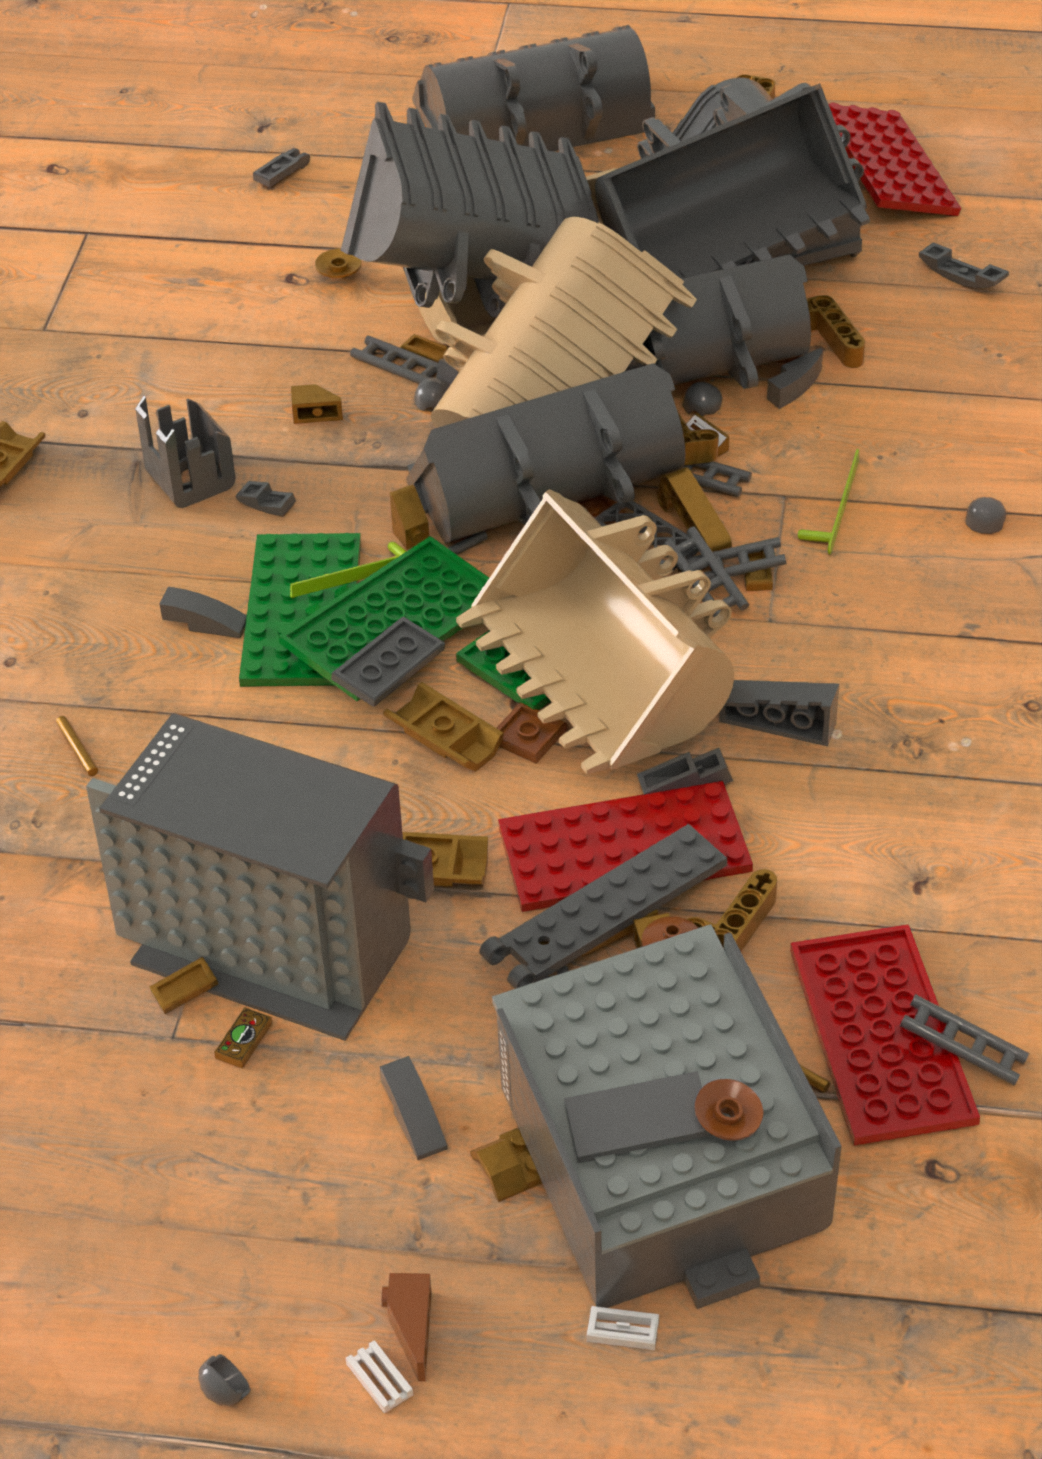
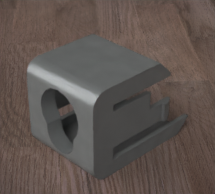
M143 396L135 411L145 469L178 508H185L229 490L234 485L236 479L231 439L202 405L191 399H186L192 437L190 440L188 439L186 419L184 417L173 421L170 405L156 410L159 429L156 432L158 452L153 446L146 397ZM189 469L190 481L182 484L181 473Z

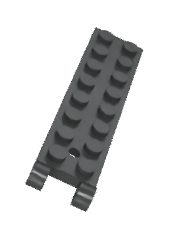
M687 824L502 937L493 936L488 938L481 945L479 953L490 965L500 963L510 954L521 963L514 967L507 977L508 983L514 989L540 981L633 924V920L643 918L726 867L727 857L691 825ZM547 941L549 944L541 945L539 942Z

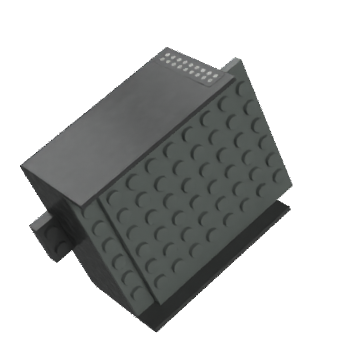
M173 713L117 786L92 778L86 785L116 935L142 944L130 960L132 966L167 977L203 957L219 983L206 992L346 1041L409 940L411 926L408 898L427 902L434 891L431 848L403 839L398 784Z
M710 924L492 996V1004L497 1013L502 1091L596 1307L609 1308L681 1281L685 1282L696 1308L705 1307L760 1286V1276L751 1256L821 1232L832 1224L842 1146L731 932L724 936V948ZM698 1071L702 1087L717 1079L736 1080L750 1087L757 1094L763 1106V1119L760 1127L753 1135L742 1140H724L713 1135L650 1149L630 1151V1153L620 1155L612 1154L595 1157V1160L578 1163L564 1098ZM722 1113L726 1117H731L729 1114Z

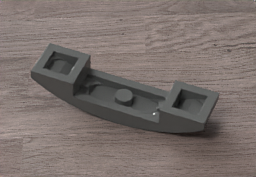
M934 242L919 252V257L932 270L963 286L989 288L997 285L1009 276V271L991 264L984 269H980L952 258V249Z

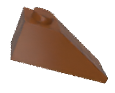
M389 1273V1284L382 1287V1307H388L389 1322L418 1381H426L432 1298L430 1274Z

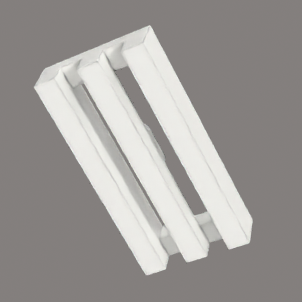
M591 1306L587 1342L655 1350L659 1314ZM597 1319H600V1320H608V1321H616V1324H614V1323H606V1322H598ZM629 1323L650 1326V1328L630 1326Z
M375 1340L369 1343V1348L366 1350L363 1347L357 1350L358 1355L346 1357V1365L383 1413L388 1412L413 1396L412 1387ZM372 1356L375 1357L378 1363L382 1366L385 1372L389 1375L392 1381L399 1388V1390L401 1391L400 1394L393 1387L390 1381L386 1378L383 1372L379 1369L376 1363L372 1360ZM365 1363L392 1399L389 1401L385 1399L359 1364Z

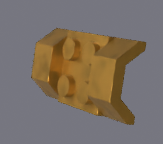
M5 421L0 423V487L3 484L7 485L33 456L32 451L46 437L44 432H40L33 439L17 434Z
M423 682L417 685L411 701L397 712L389 709L383 711L385 717L404 728V733L444 758L448 756L465 768L475 772L495 757L504 737L502 731Z
M403 832L404 840L431 848L435 886L453 887V883L484 885L488 864L489 840L487 836Z
M519 1127L499 1135V1139L470 1151L473 1160H479L490 1179L498 1202L543 1184Z

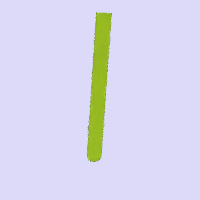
M856 449L832 533L803 529L798 531V539L829 543L828 554L830 555L832 554L858 466L859 449Z
M389 542L388 550L395 557L290 584V597L294 598L365 579L407 551L396 542Z

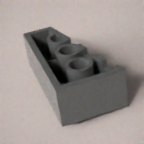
M734 680L729 698L719 712V722L828 747L837 722L839 684Z

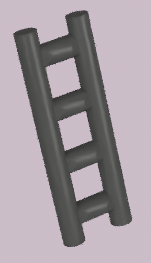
M369 335L364 340L367 346L363 350L353 348L350 352V356L419 384L424 379L431 378L438 370V362ZM377 349L387 353L382 358L372 355ZM397 357L406 360L401 366L392 363ZM416 365L426 368L421 374L411 370Z
M714 461L684 465L683 467L689 468L690 471L693 466L705 469L706 472L703 476L692 473L700 486L740 497L742 487L737 486L739 481L749 482L752 477V472ZM717 473L730 477L726 483L713 479Z
M695 527L689 528L686 532L690 538L678 545L672 539L664 542V545H669L677 553L678 561L676 564L682 572L702 570L710 566L716 577L710 579V588L702 602L711 599L715 601L709 592L723 585L730 596L722 600L729 607L737 605L741 611L749 607L745 597ZM697 547L703 557L689 564L683 553ZM700 580L694 582L692 587H696ZM721 609L716 611L713 614V617L717 616L720 613Z
M779 537L713 552L723 568L722 560L738 557L740 564L724 568L730 577L787 564L785 554L776 556L774 551L775 548L781 547ZM764 551V559L750 562L748 554ZM692 556L686 560L691 564L703 556ZM713 570L703 572L709 579L716 577Z
M915 994L910 1006L918 1009L914 1019L905 1015L900 1024L901 1027L1012 1085L1016 1084L1020 1074L1011 1069L1015 1060L1024 1064L1029 1056L1028 1052ZM929 1016L947 1024L943 1033L925 1025ZM958 1031L975 1039L971 1048L954 1040ZM986 1046L1004 1054L1000 1064L982 1055Z

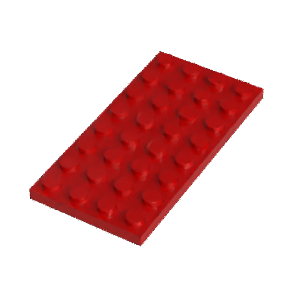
M834 102L828 104L836 125L844 126L850 133V142L845 148L847 155L850 159L858 160L863 166L864 172L860 180L877 207L959 216L962 209L898 111H884L874 107L869 109L860 108L856 105L843 106Z
M723 781L498 819L499 831L522 912L549 908L687 824L691 825L727 857V866L704 880L753 872V862Z
M909 924L790 943V952L854 1146L979 1125L980 1115L958 1056L900 1026L905 1015L914 1019L918 1009L910 1006L915 994L939 1006ZM929 1016L925 1024L940 1033H943L946 1027L945 1023Z

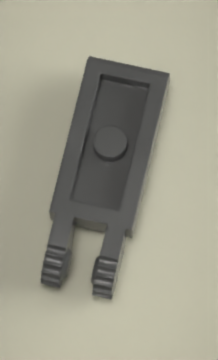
M293 148L254 171L253 180L270 188L297 169H303L307 166L311 157L304 152L300 154L299 149Z

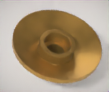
M341 249L328 250L320 254L315 261L316 270L321 275L330 278H343L353 275L362 265L361 259L342 252Z

